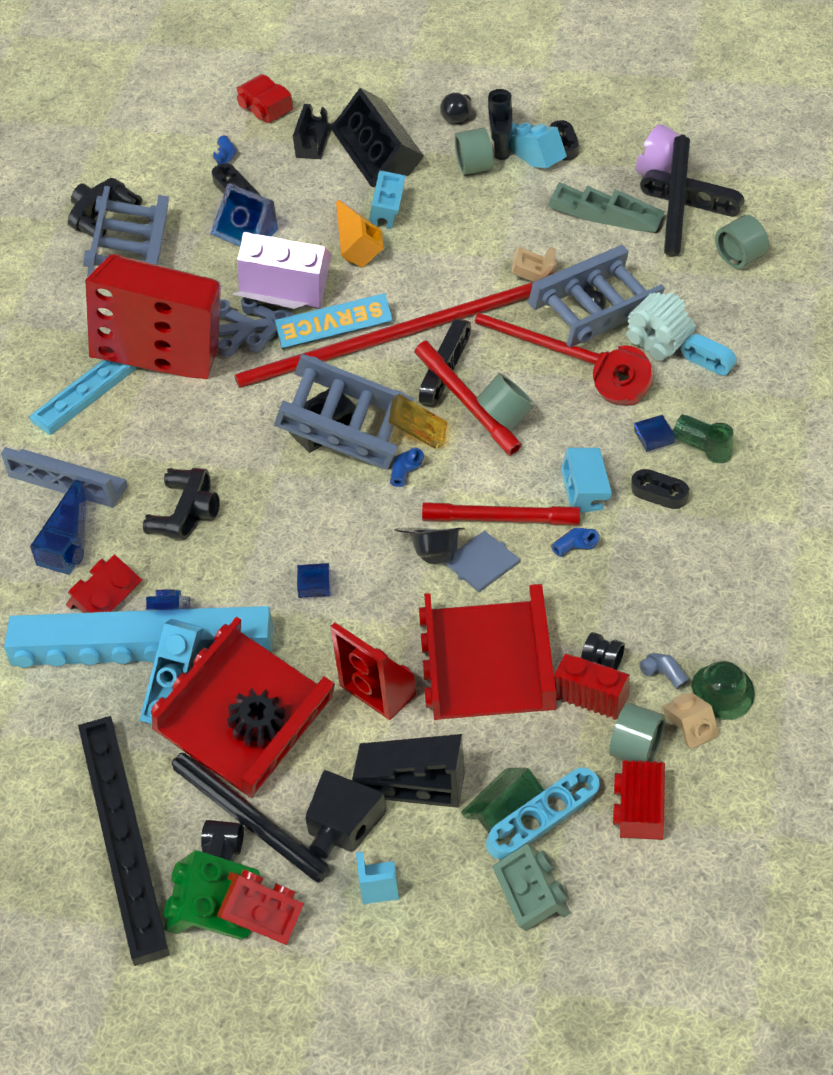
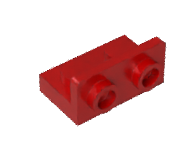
M244 869L241 876L230 872L227 879L232 880L217 916L287 945L304 903L293 899L296 892L277 883L273 890L261 885L263 877Z

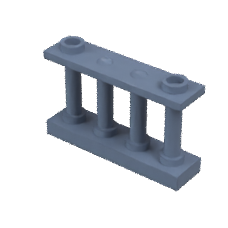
M104 186L103 195L97 196L95 212H99L91 250H85L83 266L88 267L87 277L95 270V266H99L109 257L98 255L100 247L142 254V257H146V260L141 259V261L158 265L169 196L158 195L157 205L145 207L110 201V186ZM107 211L140 216L149 218V221H153V223L144 225L108 219L106 215ZM103 229L143 235L146 236V239H150V241L140 243L104 237L102 234Z
M620 245L533 282L528 304L534 310L550 305L571 327L566 343L571 348L577 344L586 343L591 338L626 323L629 320L628 316L650 293L657 294L660 292L662 295L665 287L660 284L646 290L625 268L629 251L623 245ZM617 276L636 296L624 300L606 279ZM589 285L596 286L613 306L602 310L583 289ZM573 295L591 316L580 320L561 299Z
M301 354L294 373L302 377L293 402L282 401L273 426L387 470L397 449V445L389 442L398 416L407 417L415 398L406 395L402 391L390 389L322 362L316 357ZM313 382L330 388L321 415L304 409ZM342 393L358 399L349 426L332 420ZM370 405L387 411L377 437L360 431Z

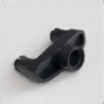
M495 89L488 94L489 127L491 138L494 141L495 158L504 160L510 156L513 121L512 95L508 90Z
M109 178L93 188L81 183L74 189L71 195V203L74 204V207L68 216V226L78 232L82 231L91 237L94 236L97 223L94 218L99 214V212H95L97 196L103 195L104 186H110V201L140 206L142 197L125 187L124 183L115 178ZM103 229L102 236L106 235L107 229Z
M168 468L167 473L164 475L165 486L168 488H184L174 514L171 516L147 514L145 516L146 520L144 519L143 531L145 534H160L169 536L171 539L185 540L194 531L201 518L215 519L219 512L220 499L217 492L210 491L211 482L208 470L205 468H192L191 470Z

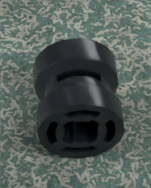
M591 632L584 644L581 658L617 670L624 655L625 643L616 639L609 642L604 639L602 634Z

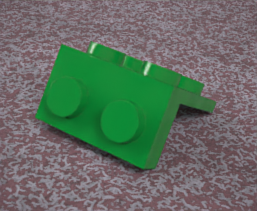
M194 850L181 861H178L173 868L171 882L175 884L172 896L168 898L164 908V917L167 918L165 931L180 934L190 926H195L239 940L247 938L250 934L249 929L220 918L217 914L232 880L227 879L230 872L241 876L243 869L260 876V872L255 868Z

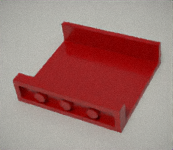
M542 584L529 585L530 601L432 609L431 593L424 594L425 607H419L420 627L427 626V633H421L422 653H429V660H423L424 680H431V687H425L426 708L433 707L434 720L556 710V687Z
M236 616L229 625L224 624L220 627L214 637L215 642L209 649L203 648L198 653L193 662L194 666L187 674L183 672L178 676L172 686L173 691L166 699L161 697L155 703L151 710L152 729L239 791L252 798L333 698L335 683L325 676L322 677L318 684L313 682L241 632L242 620ZM251 688L256 691V695H261L267 689L269 692L268 699L278 696L280 699L279 707L284 708L286 711L285 718L282 719L285 725L279 732H276L277 734L272 741L264 738V746L262 748L254 740L246 747L244 745V737L234 739L232 736L234 728L227 726V718L231 716L228 713L229 705L236 703V696L239 693L248 697Z

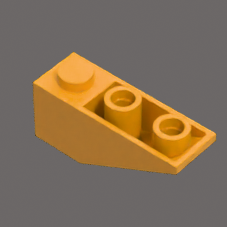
M338 200L336 201L341 256L349 263H354L363 268L384 248L382 230L361 213Z

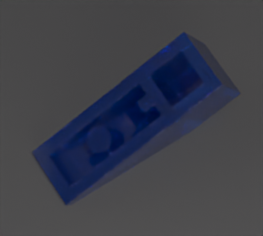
M74 480L30 545L36 566L70 575L74 567L82 562L85 545L86 497L80 480Z

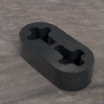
M564 120L552 122L550 127L558 128L567 155L562 160L575 159L579 154V143L571 123Z
M649 469L636 471L631 479L632 493L640 499L670 509H680L688 502V485L680 479Z

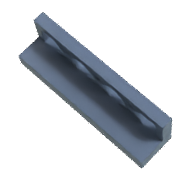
M5 447L1 452L9 477L113 508L128 487L124 478L21 449L17 451Z

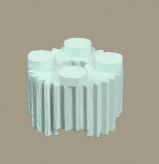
M660 292L657 294L650 293L628 316L629 320L627 322L630 329L626 332V335L631 343L635 345L640 344L641 348L644 347L646 351H649L655 360L663 361L667 356H671L693 334L696 324L693 319L691 320L687 316L688 312L684 311L686 306L684 300L679 299L678 295L675 296L673 292L666 295L664 293L661 295Z

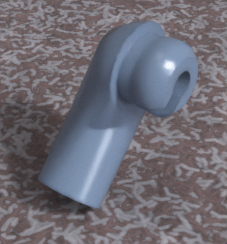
M651 653L640 662V669L644 675L652 676L654 673L665 674L675 689L680 688L690 680L671 655Z

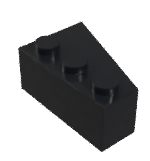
M462 734L360 743L352 780L383 792L385 800L459 808L465 775Z

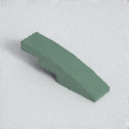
M561 182L558 183L548 204L549 207L591 222L655 233L665 213L661 209L616 189L613 195L610 196L587 185L583 193Z

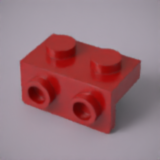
M115 554L107 562L102 558L89 571L92 576L86 582L80 579L68 591L71 597L66 606L71 609L75 605L82 613L112 612L141 583L142 579Z

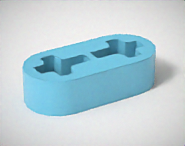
M692 334L681 346V352L688 361L721 376L728 374L737 363V358L731 349L699 334Z

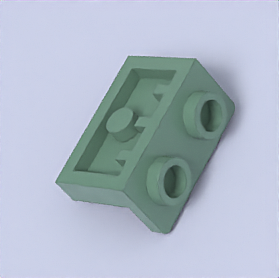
M527 843L492 866L519 927L527 931L555 912L563 917L571 914L566 904V901L569 900L568 893L558 880H555L551 872L555 869L554 864L544 850L539 852Z

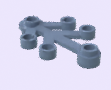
M243 297L241 300L243 312L255 314L262 318L254 320L231 309L229 301L221 299L220 318H225L233 323L219 325V336L235 335L231 338L219 340L218 349L220 355L224 357L234 355L236 349L245 340L250 352L262 351L265 344L273 336L278 335L274 321L294 316V314L286 310L274 312L259 305L258 300ZM257 330H263L260 334L254 333Z

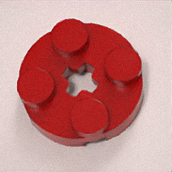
M623 345L618 346V349L610 353L606 351L598 358L593 369V380L597 391L606 401L616 405H636L650 390L654 379V371L642 350L633 346ZM625 369L629 370L628 374L630 377L627 380L619 381L616 374L618 372L623 373Z

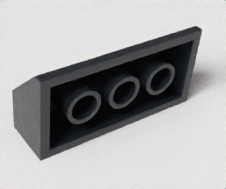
M361 87L330 127L371 187H376L379 170L408 176L424 157L423 153L382 98Z

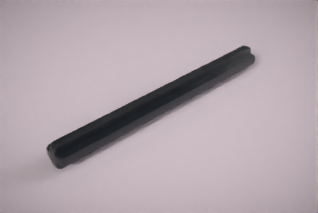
M179 753L172 760L171 764L175 772L312 880L320 883L328 876L330 870L326 862L186 753Z

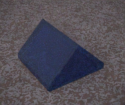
M228 183L210 234L240 247L244 232L271 237L278 230L274 201Z

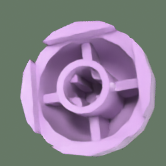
M656 125L643 145L646 147L644 156L641 154L638 156L635 167L636 172L643 176L649 170L671 173L674 138L679 136V134L665 125Z

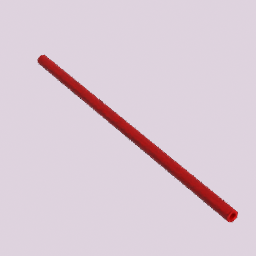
M533 282L302 354L316 357L325 362L453 322L455 318L463 319L529 298ZM301 354L234 374L238 388L295 371Z

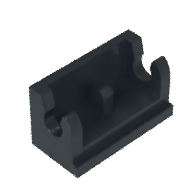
M304 104L293 133L296 158L321 160L331 131L328 113L322 107L320 111L321 116L316 117L312 113L313 108L311 104Z

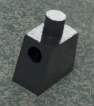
M324 769L305 818L308 834L315 837L309 846V850L322 859H327L335 846L353 852L385 815L384 793Z

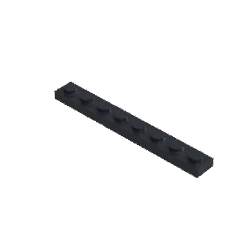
M108 716L80 724L78 728L133 965L137 966L170 956L112 717Z

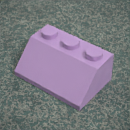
M244 232L238 257L239 291L309 303L304 306L320 309L332 254L325 246Z

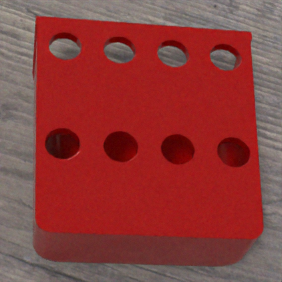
M112 254L107 257L85 280L89 357L188 378L208 379L219 342L220 283L212 278L123 257L119 254ZM97 289L108 290L113 296H104ZM98 309H108L113 315H104ZM106 327L111 331L109 334L103 333L99 328Z

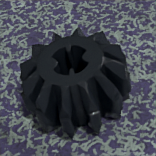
M251 688L248 697L239 693L236 696V703H231L228 707V713L231 716L227 718V726L234 728L232 733L234 739L244 737V745L246 747L254 740L262 748L264 746V738L272 741L277 734L276 732H279L285 725L282 719L285 718L286 711L284 708L279 707L280 699L278 696L268 699L269 692L267 689L261 695H256V691Z

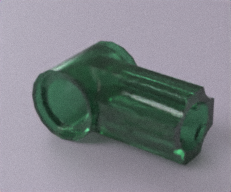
M684 414L677 419L672 433L674 439L704 451L707 459L713 463L723 464L731 460L733 456V429L731 426L722 422L710 425Z

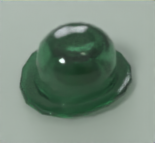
M726 660L716 661L699 669L693 676L691 684L693 694L712 706L715 717L722 720H736L747 714L753 706L755 697L753 683L748 675L735 663Z

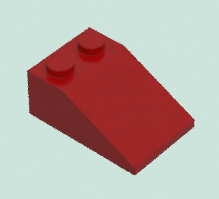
M334 622L330 629L340 687L388 720H391L416 695L414 674L405 665H398L388 658L381 649L373 648Z

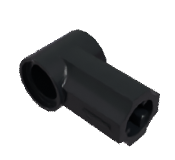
M206 820L201 835L202 852L234 861L235 855L241 853L243 845V824Z

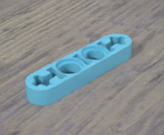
M588 768L573 770L497 823L490 830L486 839V849L489 854L496 859H504L527 843H533L589 803L596 795L600 786L596 773ZM577 782L579 784L584 782L588 784L587 789L581 788L572 796L571 791H573ZM550 797L560 798L565 804V810L555 811L551 809L547 799ZM525 815L534 816L539 822V828L536 830L525 828L521 823V817ZM514 830L516 835L512 837L509 845L497 844L498 837L505 839Z

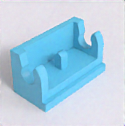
M379 170L369 220L376 226L378 219L384 218L387 220L386 228H392L395 214L398 215L405 175Z
M567 448L561 472L570 507H580V512L603 510L602 503H591L594 500H609L612 495L600 448Z

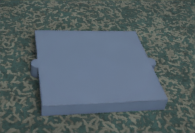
M484 530L454 553V558L451 562H445L444 564L458 575L459 580H464L480 593L519 564L520 558L508 550L504 542H498Z

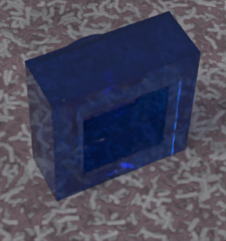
M663 414L634 423V432L646 452L675 443V434Z
M329 563L297 565L298 598L331 596Z

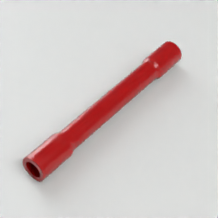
M428 341L418 344L414 350L418 358L430 371L434 372L484 426L492 439L508 456L516 453L521 448L522 443L514 434L495 420L479 404L477 396L445 363L444 358Z
M423 502L422 521L524 522L579 526L580 507L480 506Z

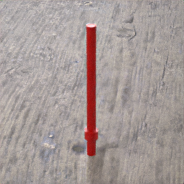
M478 313L475 317V324L594 365L604 353L598 354L578 346L569 348L566 342ZM625 369V371L620 374L629 376V370Z

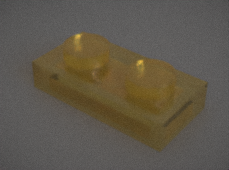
M401 394L392 399L388 421L390 424L434 449H439L444 445L447 428L446 420Z

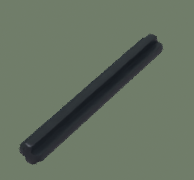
M683 134L676 136L673 143L664 253L669 255V257L678 256L681 253L690 139Z

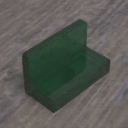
M506 768L461 813L466 819H478L489 834L490 830L497 823L542 793L544 789L529 768ZM499 837L497 839L498 842H501L503 840Z

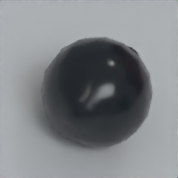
M457 92L446 95L440 104V113L443 119L448 123H462L466 121L471 113L470 96Z

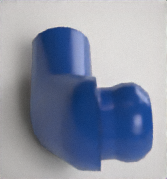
M222 135L217 140V144L220 147L217 148L219 153L214 152L213 158L217 164H229L237 154V149L228 136Z
M417 447L411 448L394 459L390 478L392 486L403 487L407 473L417 469L422 464L424 453L421 449Z
M573 528L555 541L551 548L559 557H562L571 549L589 550L597 546L600 535L595 529Z

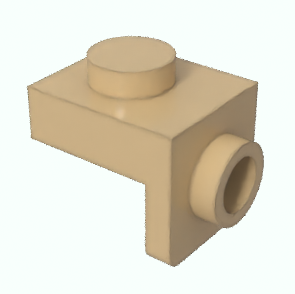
M518 246L513 256L511 273L533 282L554 274L558 263L555 260L556 249L550 247L543 257Z
M695 694L679 695L674 701L662 706L666 718L682 729L685 744L690 749L718 737L719 732L712 706Z

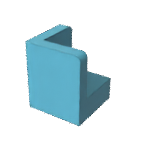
M356 852L363 904L398 900L399 894L394 861L365 865L363 852Z

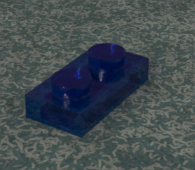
M155 590L156 596L146 597V610L191 608L190 597L181 596V590Z

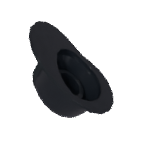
M409 527L394 529L397 532L410 533L417 555L430 564L451 562L454 558V553L457 551L459 531L465 530V528L440 530Z

